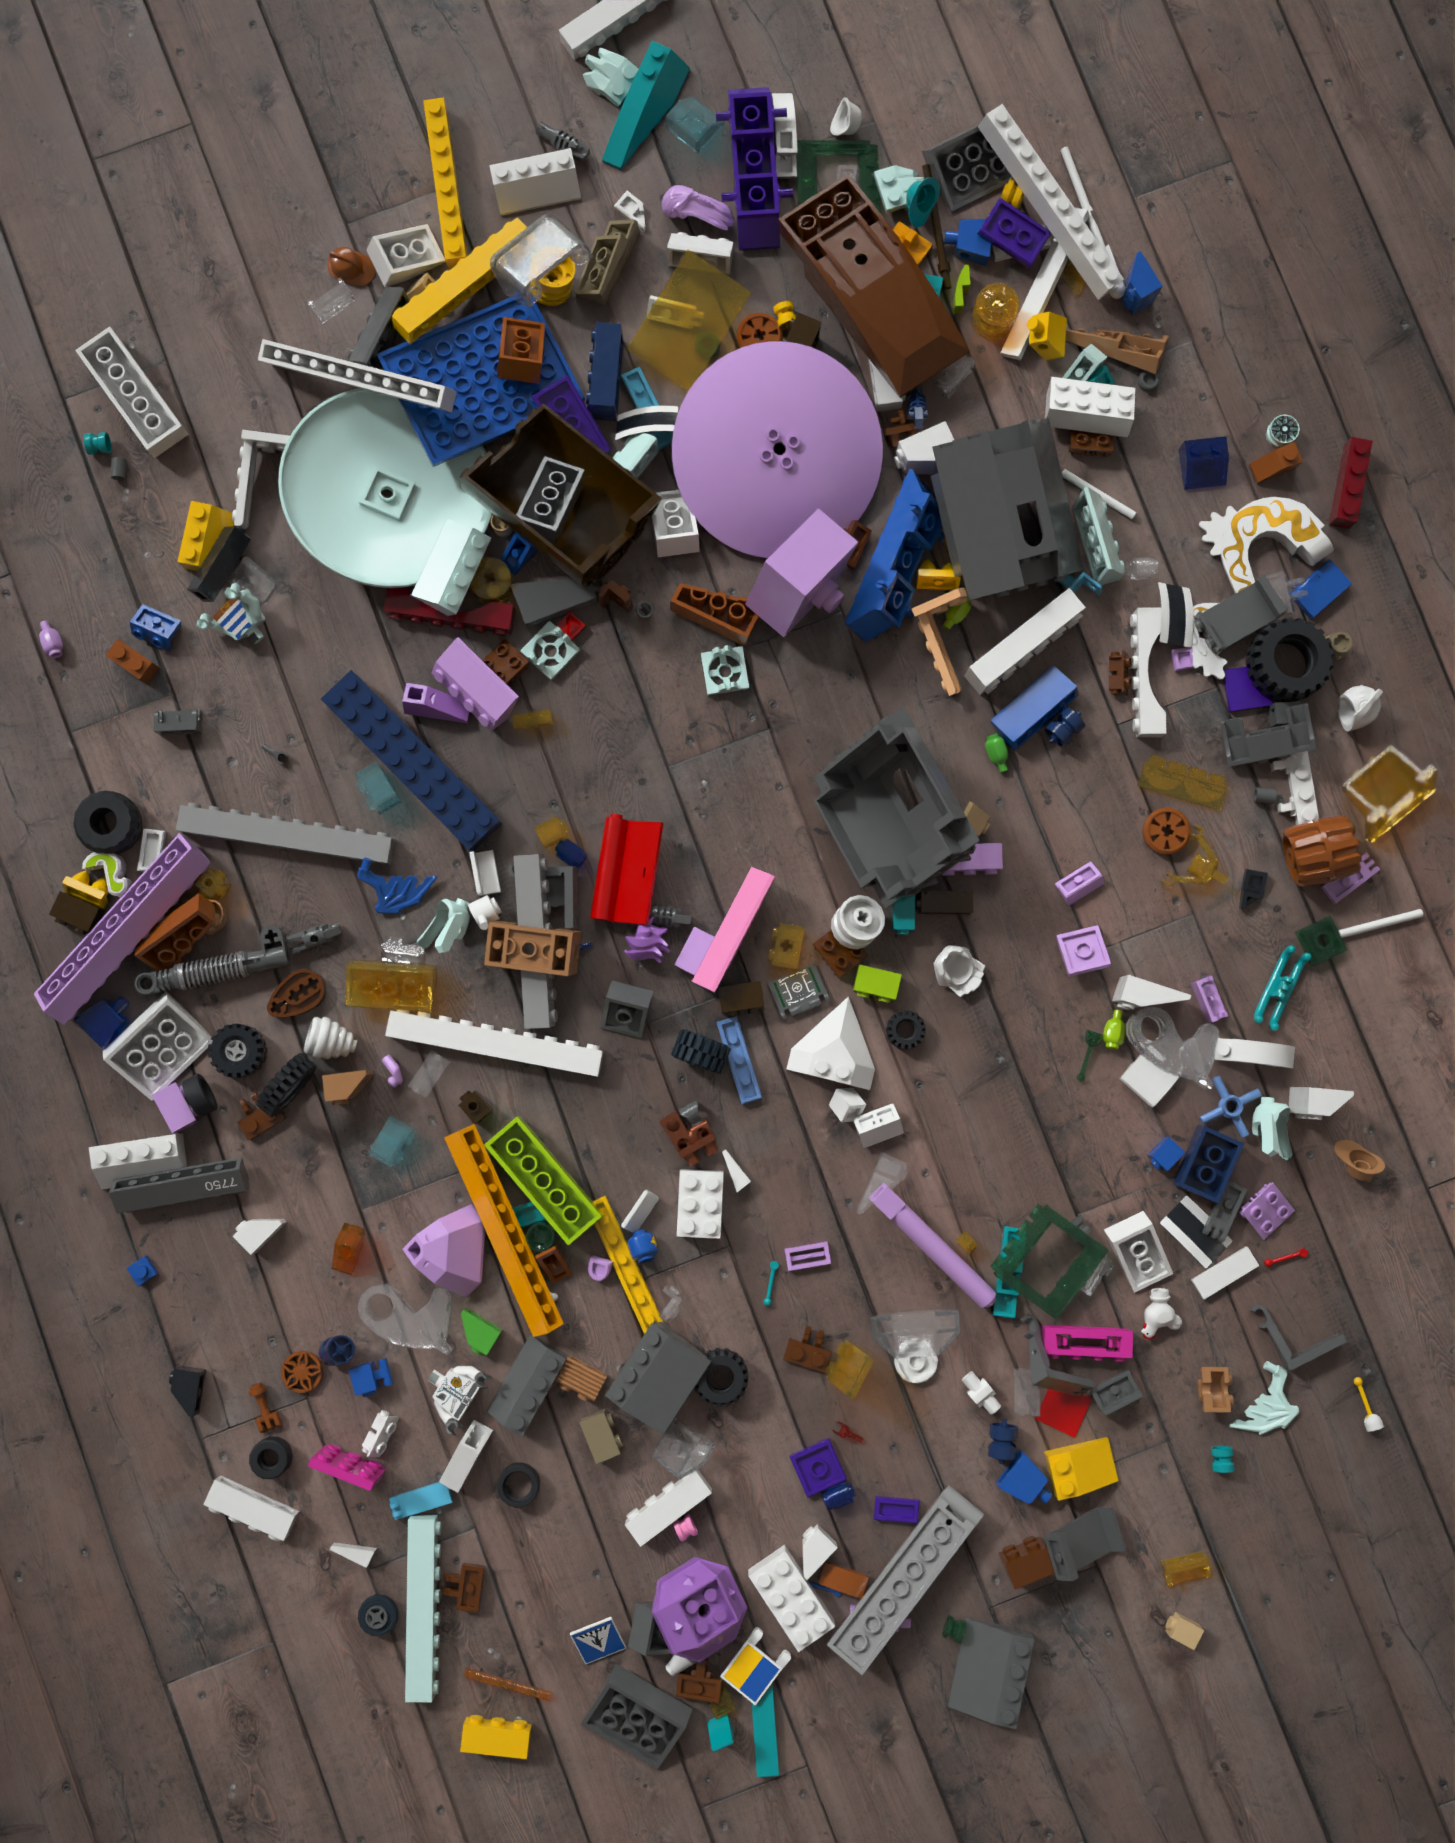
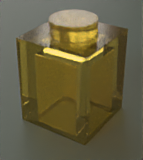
M557 816L534 827L545 849L568 838L566 832L569 831V828L564 819L559 820Z

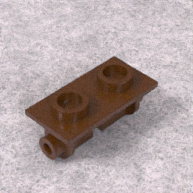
M1122 650V655H1120V652H1111V656H1109V672H1117V675L1109 676V691H1111V695H1119L1120 691H1122L1124 695L1128 696V689H1131V677H1128V669L1131 668V656H1128L1125 650Z

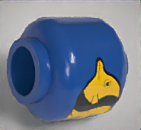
M645 1229L633 1232V1237L627 1242L631 1258L638 1261L639 1264L654 1260L655 1255L658 1253L654 1234L645 1232Z

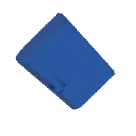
M1329 559L1289 595L1307 617L1313 619L1351 586L1352 583L1335 563Z

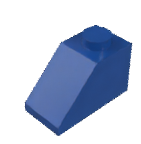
M515 532L499 562L513 575H516L538 550Z

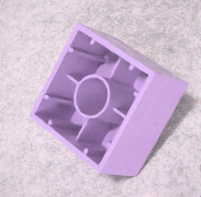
M818 508L765 561L745 605L783 637L814 606L818 609L824 608L825 611L831 613L845 596L838 590L839 585L836 582L858 541Z

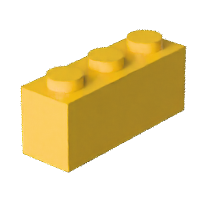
M471 1715L466 1717L463 1724L460 1752L527 1759L532 1724H527L524 1720L508 1722L500 1717L490 1720L483 1719L480 1715Z

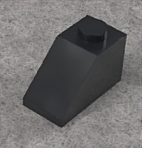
M179 1366L171 1372L169 1377L171 1393L187 1415L194 1417L200 1411L206 1369Z

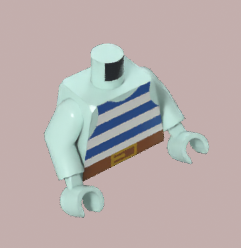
M233 583L231 587L226 588L225 596L229 600L213 616V621L206 613L201 614L200 620H197L196 626L199 629L206 630L210 626L212 630L226 634L235 640L249 637L256 644L264 638V635L258 629L265 620L260 602L248 589L240 591V585L237 583Z

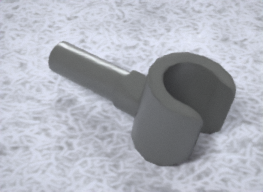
M263 744L261 747L272 754L281 765H284V763L279 761L280 755H285L289 758L287 753L283 751L278 752L266 744Z

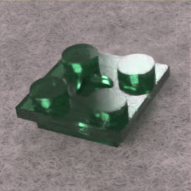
M1331 916L1295 931L1304 952L1310 953L1312 956L1309 961L1311 967L1347 951ZM1320 935H1323L1327 940L1324 947L1320 946L1317 942Z

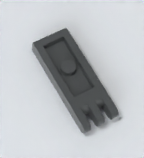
M1228 1181L1219 1204H1214L1202 1233L1208 1235L1211 1228H1213L1210 1237L1216 1239L1219 1232H1221L1218 1241L1223 1243L1247 1189Z

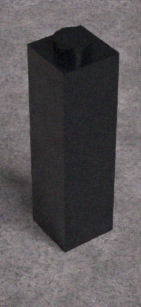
M238 526L224 527L187 588L188 591L201 601L214 602L251 539L245 535L246 532Z

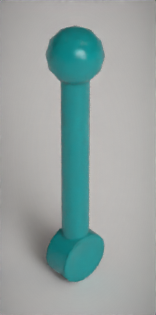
M776 1261L770 1263L769 1285L766 1298L763 1301L766 1307L772 1304L770 1298L775 1271L779 1267Z

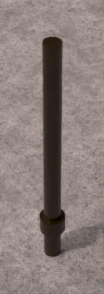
M930 164L923 165L924 179L932 177ZM936 202L930 216L939 261L937 267L938 273L943 277V289L949 290L952 288L949 275L951 268L946 258Z

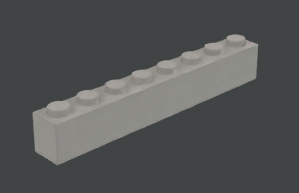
M544 854L513 856L518 925L552 929L548 919V914L551 913V905L549 901L547 902V893H549L550 889L545 872L548 871L547 859ZM528 942L524 947L528 955L534 953L535 948L532 943ZM521 970L525 1029L555 1026V1022L558 1020L557 1010L554 1009L556 989L553 988L552 981L555 978V974Z

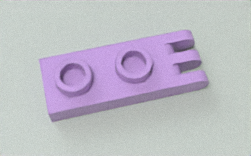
M1367 852L1362 855V861L1360 862L1361 870L1358 873L1325 883L1320 887L1333 904L1339 902L1380 870L1378 866L1372 870L1369 869L1375 863L1373 859L1366 864L1364 863V860L1370 856Z

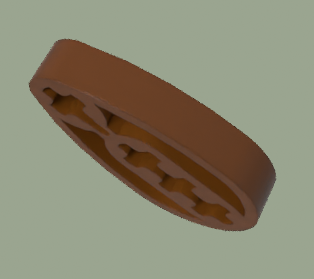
M307 969L291 973L277 986L267 1004L268 1013L273 1017H293L318 1007L326 995V984L323 978L318 973ZM311 979L319 981L316 984L317 989L311 987L307 990L308 995L300 994L298 1001L291 999L293 996L292 992H300L302 985L309 986ZM286 1002V1003L280 1008V1010H281L280 1013L277 1012V1011H275V1012L273 1011V1009L275 1008V1005H274L275 1003H277V1004H282V1003Z

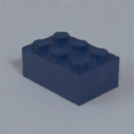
M1197 1125L1173 1185L1210 1202L1219 1204L1244 1143L1204 1125Z

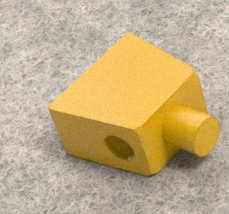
M1045 312L1033 315L1028 320L1027 328L1030 330L1029 344L1044 360L1064 357L1067 318L1052 312Z

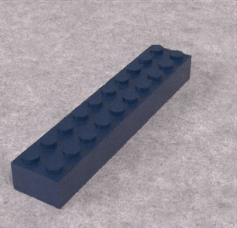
M352 670L321 698L335 715L470 852L475 851L503 824Z

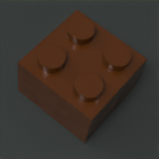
M1035 1536L1027 1537L1023 1540V1543L1016 1546L1014 1544L1005 1546L1002 1549L1003 1551L999 1552L1007 1576L1014 1589L1055 1574L1048 1550L1039 1536L1036 1538Z

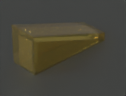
M551 709L512 715L514 729L553 725Z

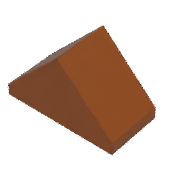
M558 1243L535 1256L553 1284L572 1274Z

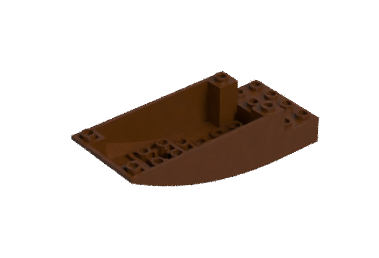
M849 174L838 179L778 219L780 234L804 263L807 281L899 398L970 353L955 323L920 267L891 226ZM848 240L854 241L856 244L851 250H847L843 246ZM860 255L866 256L868 259L863 265L855 262V259Z

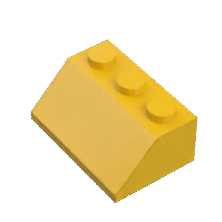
M191 501L177 561L184 569L199 570L224 527L235 526L232 521V513L214 505Z

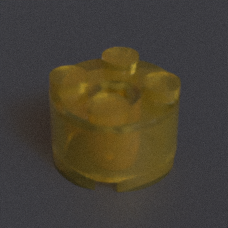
M483 557L470 583V587L476 598L484 604L491 602L503 603L511 596L513 592L511 585L514 582L508 566L503 561L493 557ZM495 579V582H494V583H493V582H490V583L488 584V581H489V580Z

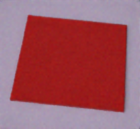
M1048 1389L1035 1419L1075 1438L1092 1398L1086 1395L1079 1397Z

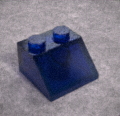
M1227 437L1184 441L1178 449L1184 490L1226 485L1229 463Z

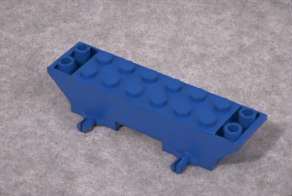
M909 469L907 476L903 480L900 493L895 499V505L879 538L877 548L871 557L867 572L863 576L859 591L855 595L851 610L846 617L845 624L866 642L892 626L900 628L905 616L908 618L914 617L910 604L915 589L910 583L924 550L932 551L937 539L940 542L946 540L945 534L942 532L943 526L937 501L934 499L930 488L911 469Z

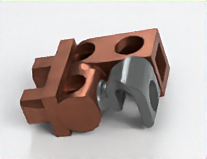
M696 1100L679 1109L680 1114L688 1118L692 1124L688 1129H686L677 1110L659 1120L680 1157H684L690 1166L701 1161L696 1153V1150L703 1147L708 1157L718 1152L714 1141L716 1138L706 1119L700 1118Z

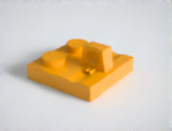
M899 221L893 230L919 266L931 250L933 244Z

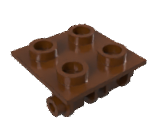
M1070 430L1071 444H1069L1068 452L1072 453V455H1083L1085 450V456H1088L1089 451H1091V456L1095 454V456L1107 457V455H1111L1114 451L1113 435Z
M506 639L482 660L508 686L510 681L512 683L515 682L513 680L514 677L519 678L517 674L521 675L530 665V662Z
M832 930L813 943L814 949H817L823 957L822 960L826 961V965L830 966L834 976L836 975L838 978L869 956L863 948L850 949L841 945L834 937Z

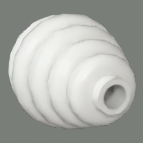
M314 1017L307 1033L304 1052L307 1055H312L314 1059H321V1057L330 1059L331 1056L338 1058L340 1055L347 1057L349 1052L354 1053L357 1040L353 1039V1034L347 1032L345 1027H340L338 1022L331 1021L328 1017H322V1019Z

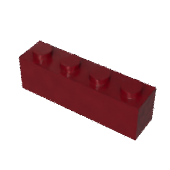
M1351 437L1344 444L1329 525L1350 529L1358 522L1373 441Z

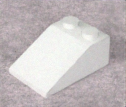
M428 224L373 236L366 250L384 287L403 283L445 263V258Z
M680 491L657 492L656 494L662 499L651 518L657 556L665 557L699 552V534L696 519L685 504Z
M1126 975L1119 977L1112 1002L1118 1003V1008L1134 1010L1137 1007L1189 1000L1191 995Z
M1144 1211L1104 1229L1134 1293L1173 1274L1154 1226Z

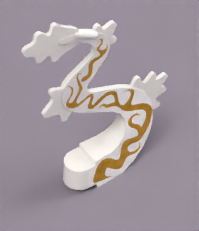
M1262 498L1247 504L1238 512L1232 506H1228L1224 517L1216 512H1212L1210 515L1212 521H1201L1199 523V527L1206 532V535L1202 537V541L1214 543L1210 555H1221L1224 570L1235 594L1255 583L1248 560V548L1256 539L1262 537L1273 538L1280 542L1292 556L1297 553L1311 566L1334 551L1331 541L1321 530L1325 525L1305 504L1289 498ZM1218 603L1197 604L1193 607V639L1191 646L1193 649V667L1195 669L1202 667L1204 677L1213 675L1217 679L1222 680L1225 677L1223 667L1227 664V660L1219 657V653L1216 654L1214 650L1208 648L1205 639L1199 637L1198 630L1194 624V617L1199 611L1203 613Z

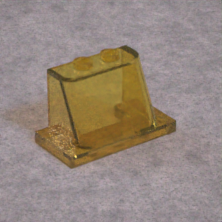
M1392 745L1378 756L1370 758L1367 765L1361 770L1357 769L1350 779L1342 784V791L1365 817V839L1373 843L1435 792L1437 769L1430 765L1422 771Z

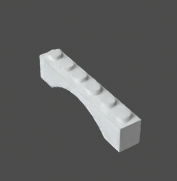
M1161 607L1137 608L1130 617V626L1134 627V635L1131 636V648H1134L1131 667L1135 669V677H1132V689L1135 690L1132 709L1136 711V719H1133V731L1136 732V738L1163 737L1166 734V712L1153 695L1148 677V660L1151 648L1161 632Z

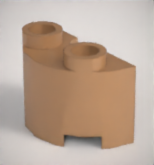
M1201 1367L1199 1370L1201 1379H1198L1199 1401H1203L1202 1411L1231 1412L1234 1401L1233 1396L1228 1394V1386L1232 1385L1231 1372H1228V1367Z

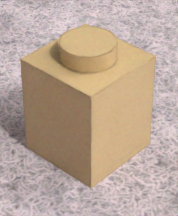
M1175 1611L1174 1615L1170 1616L1167 1620L1166 1633L1170 1638L1195 1650L1204 1629L1198 1623Z

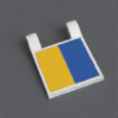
M755 1627L747 1641L720 1675L722 1679L754 1705L758 1703L780 1671L791 1659L790 1652L783 1650L775 1662L755 1645L763 1636V1631L759 1627Z

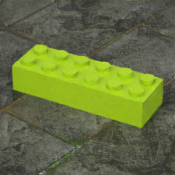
M521 1116L514 1118L484 1144L568 1246L604 1216Z

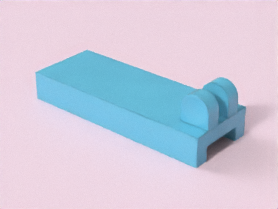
M440 1482L389 1498V1505L395 1520L453 1502L450 1489Z

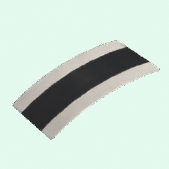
M643 407L618 415L615 440L641 432L673 431L678 415V407Z
M1158 582L1162 608L1160 642L1191 647L1193 639V603L1190 589Z
M1185 1196L1160 1224L1204 1268H1207L1232 1243V1240L1227 1235L1223 1243L1219 1242L1218 1238L1221 1232H1219L1216 1239L1211 1238L1210 1234L1213 1228H1211L1208 1235L1203 1234L1202 1231L1209 1216L1194 1201Z

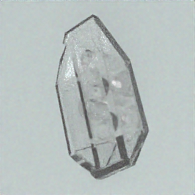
M925 1309L889 1312L870 1316L872 1339L895 1359L940 1355L960 1333L959 1310Z

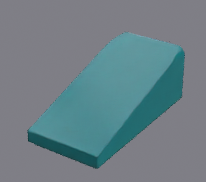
M723 1713L708 1721V1731L713 1752L734 1743V1727L727 1713Z

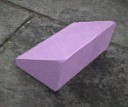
M1089 862L1056 882L1055 886L1065 902L1071 905L1102 886L1104 879L1093 863Z

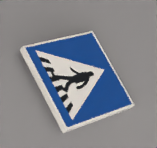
M612 1617L570 1632V1636L585 1665L626 1649V1644Z

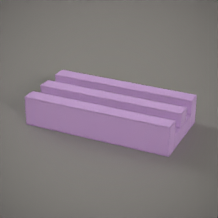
M827 1241L785 1248L788 1271L831 1264ZM824 1247V1251L790 1256L792 1252ZM824 1255L826 1257L824 1260L791 1264V1261Z

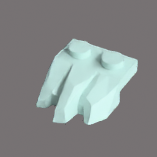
M599 48L598 55L600 59L589 54L586 55L585 63L592 72L584 73L583 77L586 85L599 96L602 94L618 107L628 94L638 68L627 58Z
M897 165L874 171V178L885 212L890 213L903 208L905 211H908L909 209L906 205L907 191L914 182L923 181L924 177H917V171Z

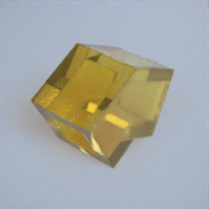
M963 1231L955 1238L956 1242L968 1255L978 1247L975 1240L966 1231Z

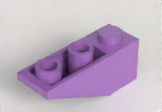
M406 683L402 700L404 714L468 723L470 712L465 709L464 705L456 697L429 686Z

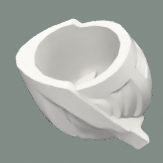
M1360 685L1350 688L1339 696V709L1337 712L1344 730L1348 732L1363 728L1378 717L1381 709L1379 697L1383 693L1381 689L1375 691L1370 687Z

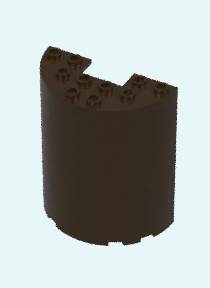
M543 403L538 409H532L525 420L522 419L515 426V436L511 443L503 445L495 457H492L493 453L489 451L485 456H479L470 469L466 468L461 473V487L467 494L584 588H587L592 582L597 583L625 556L633 540L637 541L644 531V525L648 522L649 518H652L662 498ZM544 456L585 470L582 490L555 546L516 515Z

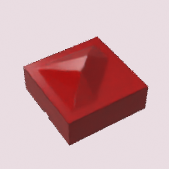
M570 611L556 627H559L573 641L586 628V625Z

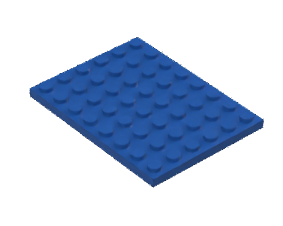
M529 290L425 333L411 345L408 342H404L377 354V359L384 371L446 386L457 391L452 412L398 399L432 467L515 432L517 423L522 419L525 420L532 409L537 408L531 396L566 375L569 376L583 402L585 401V397ZM503 317L545 323L539 384L497 378Z

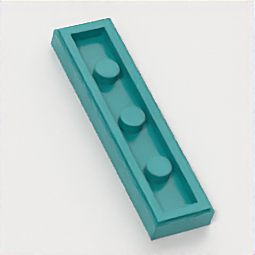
M771 1684L756 1705L752 1703L757 1777L779 1776L773 1686Z

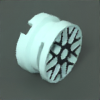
M1286 414L1274 418L1267 427L1266 439L1269 444L1275 448L1291 444L1299 435L1300 428L1297 420Z

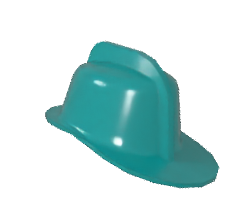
M934 177L914 182L907 191L906 205L909 209V221L914 227H921L925 224L939 198L940 185Z

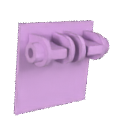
M1273 1182L1268 1185L1264 1184V1187L1258 1194H1254L1256 1198L1253 1199L1251 1197V1203L1248 1201L1244 1206L1240 1207L1241 1210L1239 1211V1214L1249 1221L1263 1240L1295 1211Z

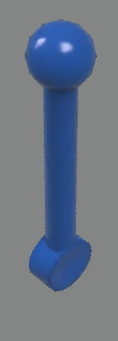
M809 1581L812 1587L832 1592L836 1597L842 1594V1592Z

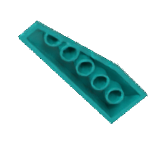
M654 41L651 42L618 115L602 158L603 163L621 170L637 151L642 141L648 138L651 130L662 121L665 113L674 106L690 72V67L671 48Z

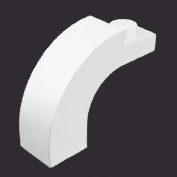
M1216 1038L1214 1059L1293 1068L1295 1047L1260 1041Z

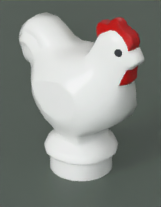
M1155 1288L1151 1290L1150 1299L1153 1302L1145 1309V1323L1141 1330L1145 1339L1151 1340L1155 1338L1158 1328L1167 1326L1170 1329L1177 1330L1182 1325L1181 1318L1167 1304V1301L1171 1298L1168 1289Z

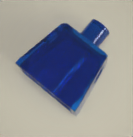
M122 996L114 1003L108 999H102L78 1015L74 1021L102 1049H106L129 1023V1019L123 1012L130 1006V1003Z

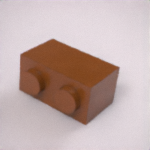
M118 638L105 655L145 684L150 682L159 669L157 665Z

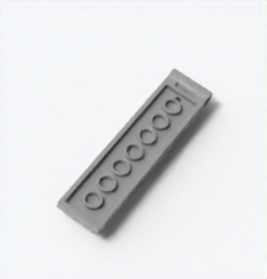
M948 1485L890 1559L881 1574L827 1643V1646L863 1675L981 1520L984 1513ZM951 1519V1524H946V1520Z

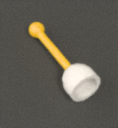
M1356 1377L1354 1384L1358 1386L1368 1414L1364 1419L1367 1432L1379 1430L1384 1427L1380 1416L1372 1414L1362 1387L1363 1381L1360 1377Z

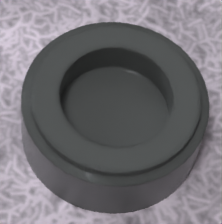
M1144 370L1138 377L1139 388L1145 392L1155 390L1160 382L1159 374Z

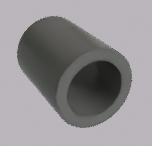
M118 457L111 459V479L126 480V459Z
M1256 787L1253 801L1274 804L1277 791L1276 789Z

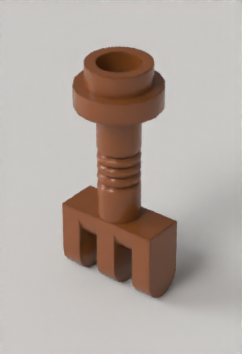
M262 1382L251 1385L249 1387L250 1397L255 1396L262 1415L255 1420L259 1432L263 1433L266 1431L264 1423H266L268 1430L274 1429L272 1420H274L277 1428L282 1426L278 1410L270 1413L263 1392L267 1390L266 1386Z

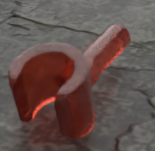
M840 1421L836 1422L841 1425L839 1432L833 1430L836 1435L842 1438L847 1436L860 1443L863 1442V1437L850 1431L846 1424Z

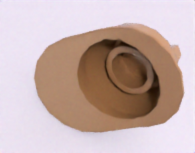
M1339 1140L1334 1146L1335 1153L1345 1162L1347 1173L1354 1179L1371 1182L1375 1174L1384 1171V1161L1360 1144L1351 1140Z

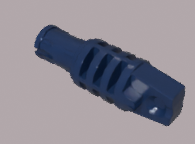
M921 384L910 391V396L907 400L909 419L914 420L915 429H923V419L928 418L926 396L922 393Z

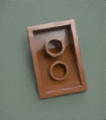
M503 317L497 378L539 384L545 323Z

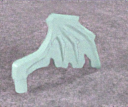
M1266 1361L1263 1369L1273 1373L1272 1382L1268 1388V1392L1271 1395L1261 1394L1259 1398L1254 1400L1257 1405H1249L1244 1411L1246 1416L1253 1418V1420L1242 1421L1236 1419L1232 1424L1230 1423L1229 1427L1259 1432V1435L1279 1427L1285 1429L1299 1414L1298 1406L1290 1405L1283 1392L1288 1374L1287 1370Z

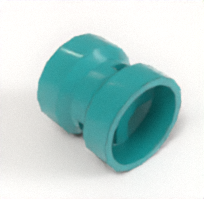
M100 432L97 436L93 433H85L84 447L88 455H95L97 452L103 454L111 453L112 446L109 434L107 432Z
M1211 1447V1455L1214 1457L1212 1471L1220 1473L1235 1471L1234 1463L1231 1459L1234 1455L1233 1447Z

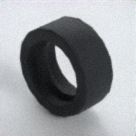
M196 1074L182 1081L184 1094L191 1108L199 1117L217 1110L214 1094L202 1075Z
M522 1462L513 1463L506 1467L497 1483L498 1495L501 1500L514 1508L525 1507L532 1503L540 1488V1478L536 1470L529 1464ZM514 1472L525 1473L531 1480V1491L523 1498L512 1497L506 1489L507 1478Z

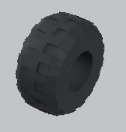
M100 791L90 794L82 800L74 814L73 825L77 838L87 849L96 853L122 854L133 847L142 831V816L136 804L123 794L114 791ZM108 812H114L117 817L116 827L109 834L103 835L99 827L100 820Z

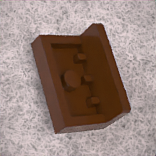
M611 580L608 584L605 582L598 590V599L601 607L605 608L613 600L627 613L633 608L631 591L623 584L619 586Z

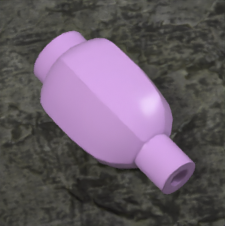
M42 621L40 623L42 631L39 637L43 651L52 659L59 658L63 655L61 637L57 630L50 627L48 621Z

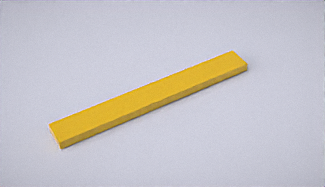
M605 1195L593 1201L604 1214L595 1223V1227L610 1260L613 1261L615 1271L645 1334L653 1322H663V1319L636 1261L631 1258L626 1238Z

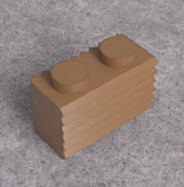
M569 1355L556 1381L559 1382L558 1386L568 1392L572 1389L578 1393L577 1396L580 1399L589 1402L590 1399L595 1401L607 1378V1374Z

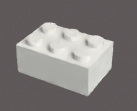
M680 1169L677 1218L678 1237L720 1239L724 1171Z

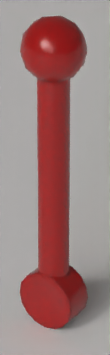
M1301 1248L1293 1254L1272 1260L1266 1259L1264 1264L1266 1267H1271L1274 1263L1298 1256L1306 1257L1308 1251Z

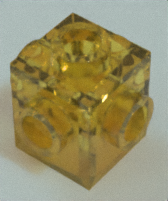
M208 868L197 877L198 881L195 885L200 889L198 893L204 898L219 900L227 894L228 888L232 884L226 880L228 876L221 870L217 869L215 871Z

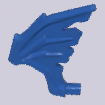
M364 857L357 875L359 880L374 887L379 900L375 906L378 914H400L401 910L421 903L420 899L437 879L436 875L427 876L424 882L416 888L417 876H407L404 880H402V876H391L389 881L385 883L384 877L378 876L369 870L372 859Z

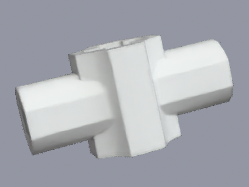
M973 1371L963 1377L962 1382L969 1389L967 1391L968 1395L979 1408L983 1405L988 1413L992 1415L1001 1407V1404L994 1397L995 1391L984 1378L980 1380Z

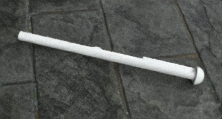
M1064 147L1060 151L1081 207L1089 212L1087 223L1090 231L1117 268L1109 244L1105 246L1098 225L1092 217L1094 211L1089 204L1068 147ZM1123 281L1110 292L1111 297L1119 299L1124 295L1125 286Z

